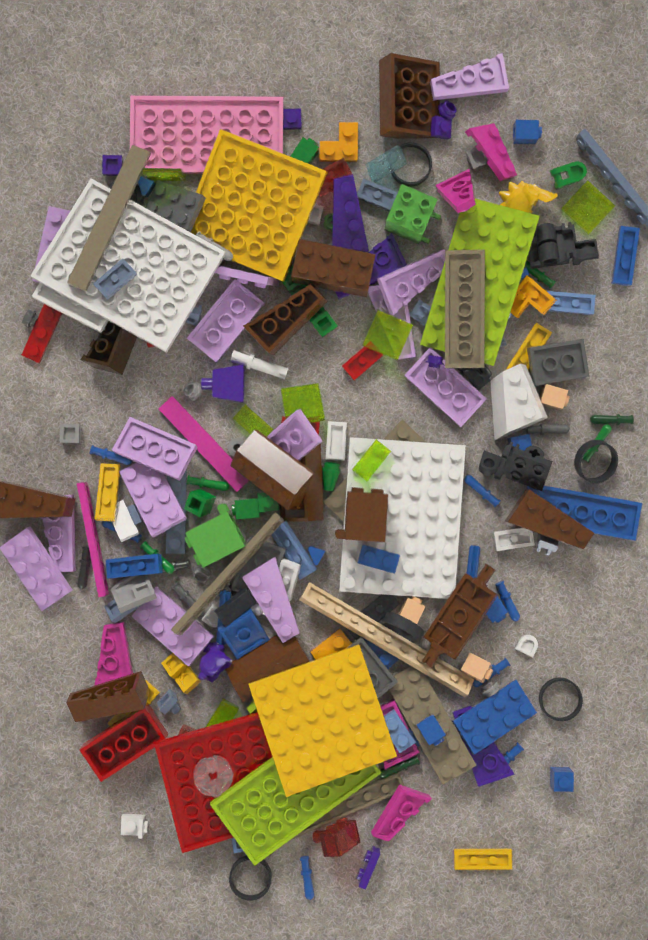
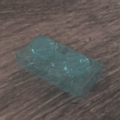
M396 145L365 165L371 180L377 182L406 165L407 162L401 147Z

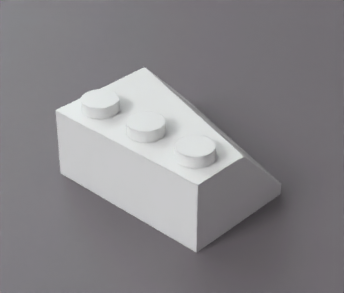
M518 364L501 372L490 381L495 441L548 418L526 365Z

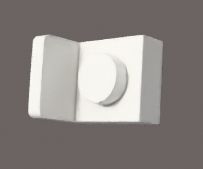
M122 814L121 835H136L138 839H142L144 834L148 833L149 822L145 821L146 815Z

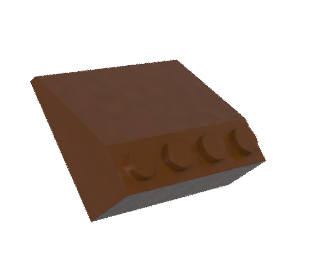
M390 53L379 60L381 137L395 139L435 138L431 137L432 117L440 116L438 109L440 100H433L430 82L431 79L440 76V62Z

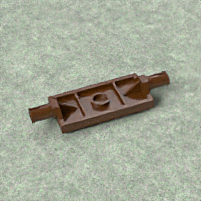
M485 563L477 578H473L467 573L464 574L423 636L431 643V648L422 659L423 663L432 668L440 654L443 653L452 659H457L498 596L497 593L486 585L496 571L494 568Z

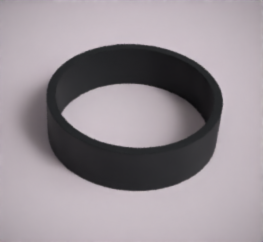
M408 142L398 146L390 159V172L393 178L399 184L408 187L422 184L428 178L432 169V158L429 151L421 144L415 142ZM407 147H414L424 152L429 161V171L425 177L415 182H407L400 179L395 174L392 166L393 158L397 152Z
M591 440L584 443L578 449L574 459L576 472L590 483H602L608 480L615 473L618 466L616 450L602 440ZM606 445L611 452V462L608 469L599 477H585L581 470V461L584 454L593 446Z
M387 612L381 622L383 626L415 644H419L424 635V630L416 623L393 612Z
M558 677L547 681L542 686L539 692V704L542 711L549 718L555 721H568L580 712L583 697L575 683L569 679ZM558 681L571 683L578 692V705L576 709L565 717L551 716L543 706L545 690L552 683Z
M246 855L239 858L233 864L229 875V884L237 897L253 901L260 899L268 892L271 885L272 872L268 863L263 859L259 863L268 871L269 883L267 887L255 895L241 893L233 884L232 872L238 864L250 860Z

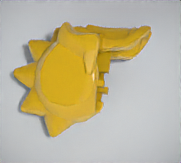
M521 181L518 185L509 182L508 191L499 192V196L503 200L500 205L528 213L533 212L531 209L537 204L538 200L550 202L558 196L557 193L541 189L535 184L524 183V181Z

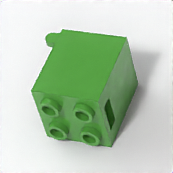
M401 184L386 219L384 230L416 244H419L420 241L430 244L431 240L423 237L430 217L437 220L441 218V215L433 212L438 199Z
M226 504L218 505L219 516L185 533L187 536L185 541L188 547H193L196 553L193 555L196 563L202 565L203 568L247 545Z

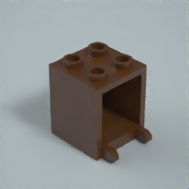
M352 487L351 491H347L345 529H337L335 531L336 538L385 542L388 494L384 493L383 489L372 488L371 492H364V488Z

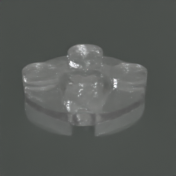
M221 756L201 759L193 771L196 788L207 796L219 797L230 787L233 781L234 774L231 766ZM217 772V778L210 780L209 773Z

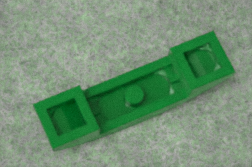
M293 266L289 268L285 281H281L291 296L307 287V285L292 282ZM324 307L309 320L322 338L338 327Z

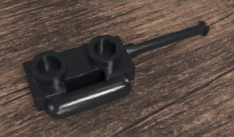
M485 364L484 368H478L483 374H480L475 368H457L462 371L461 374L465 375L478 391L491 381L489 378L492 376V372Z

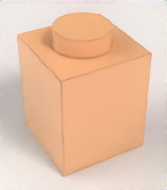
M548 384L542 386L539 398L543 406L561 410L567 406L569 401L568 390Z
M414 596L411 598L406 597L399 615L417 624L425 608V605L422 604L423 600Z
M469 653L461 668L463 673L481 683H484L485 679L489 680L493 673L490 662L472 653Z

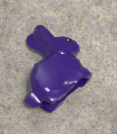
M209 642L202 652L207 654L200 661L199 680H207L213 683L225 668L230 667L232 660L224 653L225 646L223 644L219 645L218 642Z

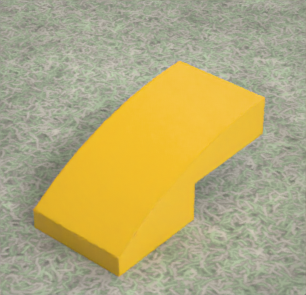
M174 653L170 654L161 663L169 676L175 679L185 694L191 692L201 682L192 668L187 666Z

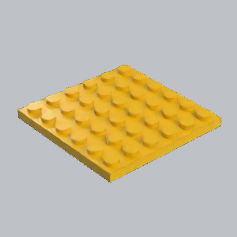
M220 129L196 193L202 194L206 199L190 233L196 235L200 231L207 238L214 239L213 242L232 252V261L284 282L296 253L299 239L302 238L327 171Z
M359 644L248 683L286 797L397 757Z

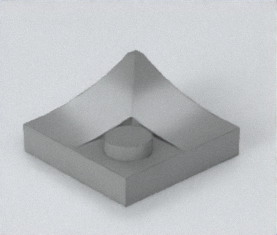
M147 575L125 577L111 588L120 613L157 598Z

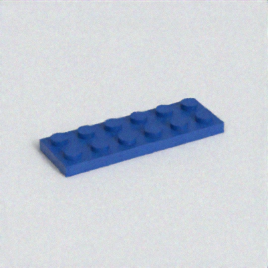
M527 486V490H531L595 534L636 541L642 503L544 486L542 491Z

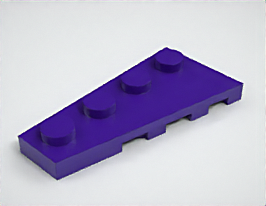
M351 174L335 178L333 181L332 246L367 252L369 249L354 176Z
M392 233L368 252L376 254L370 285L377 283L378 278L407 265ZM335 291L338 300L350 295Z
M467 706L452 711L454 719L472 707ZM464 742L477 765L472 768L478 787L515 775L495 742L475 755H472Z

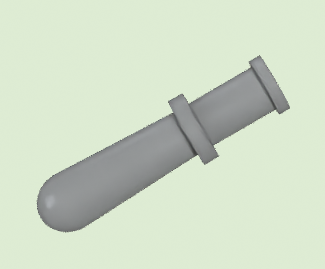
M200 231L196 234L201 239L225 251V260L230 261L233 259L232 252L213 242L214 239L207 238Z

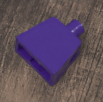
M244 365L214 369L212 371V378L201 379V389L212 390L213 398L244 403Z

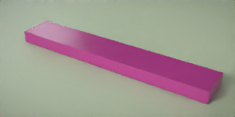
M173 396L159 408L163 415L189 442L197 445V450L237 492L249 482L247 478L230 466L233 459Z
M87 482L77 483V489L98 597H103L109 594L89 486Z

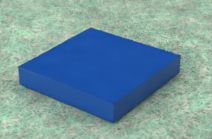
M251 608L227 627L222 625L217 628L236 659L241 658L270 640Z

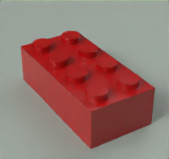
M146 702L143 710L129 713L83 743L79 751L100 782L153 749L155 747L154 742L166 739L168 732L148 702Z

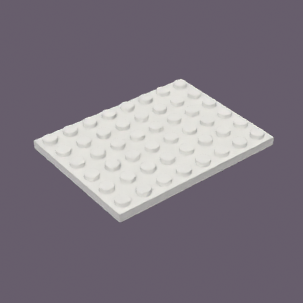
M90 179L32 272L31 277L167 353L226 253L200 237L129 200L87 291L69 285L67 281L111 191L110 188ZM123 258L135 270L137 275L107 300L93 283Z
M350 437L343 529H345L347 491H351L352 487L364 488V492H371V488L383 489L384 493L388 494L385 542L343 539L339 591L444 599L450 597L456 588L466 445ZM362 544L399 554L400 558L395 574L358 564L357 561Z

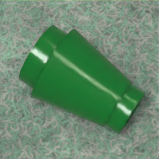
M325 462L322 467L324 490L334 491L341 471L339 469L340 464Z

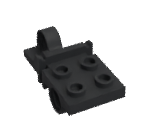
M568 222L567 228H565V223L557 227L552 223L538 225L529 250L531 269L569 264L571 258L573 265H580L582 261L599 258L597 240L577 241L575 227L571 222Z
M510 442L509 445L506 444L502 456L484 450L479 464V471L483 475L491 476L494 474V478L500 480L504 473L507 479L539 491L543 490L553 461L544 458V452L541 448L529 446L523 451L519 449V444L514 447L512 446L513 442Z

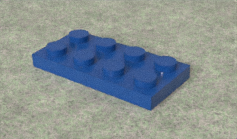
M513 680L491 697L484 699L452 720L472 755H475L537 712L518 681Z

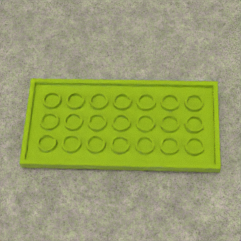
M475 198L476 205L470 207L465 212L459 213L448 250H485L484 364L494 366L540 216ZM445 262L420 342L422 346L445 352Z
M272 757L212 800L210 805L255 866L381 774V771L375 764L286 797Z

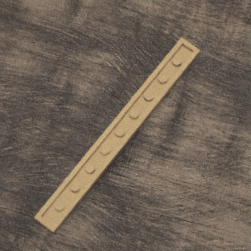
M310 582L307 584L299 599L300 601L463 697L468 696L474 682L472 677L439 658L432 668L429 667L426 663L422 662V659L427 654L426 650Z

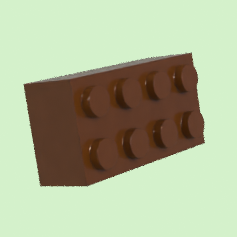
M299 239L291 276L292 282L307 286L311 284L317 288L367 297L376 254Z

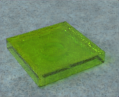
M143 168V176L151 181L186 180V173L183 169Z
M587 180L561 210L589 235L615 205Z
M378 310L362 346L398 361L413 325Z
M319 383L281 388L285 419L296 410L301 409L310 423L325 421Z

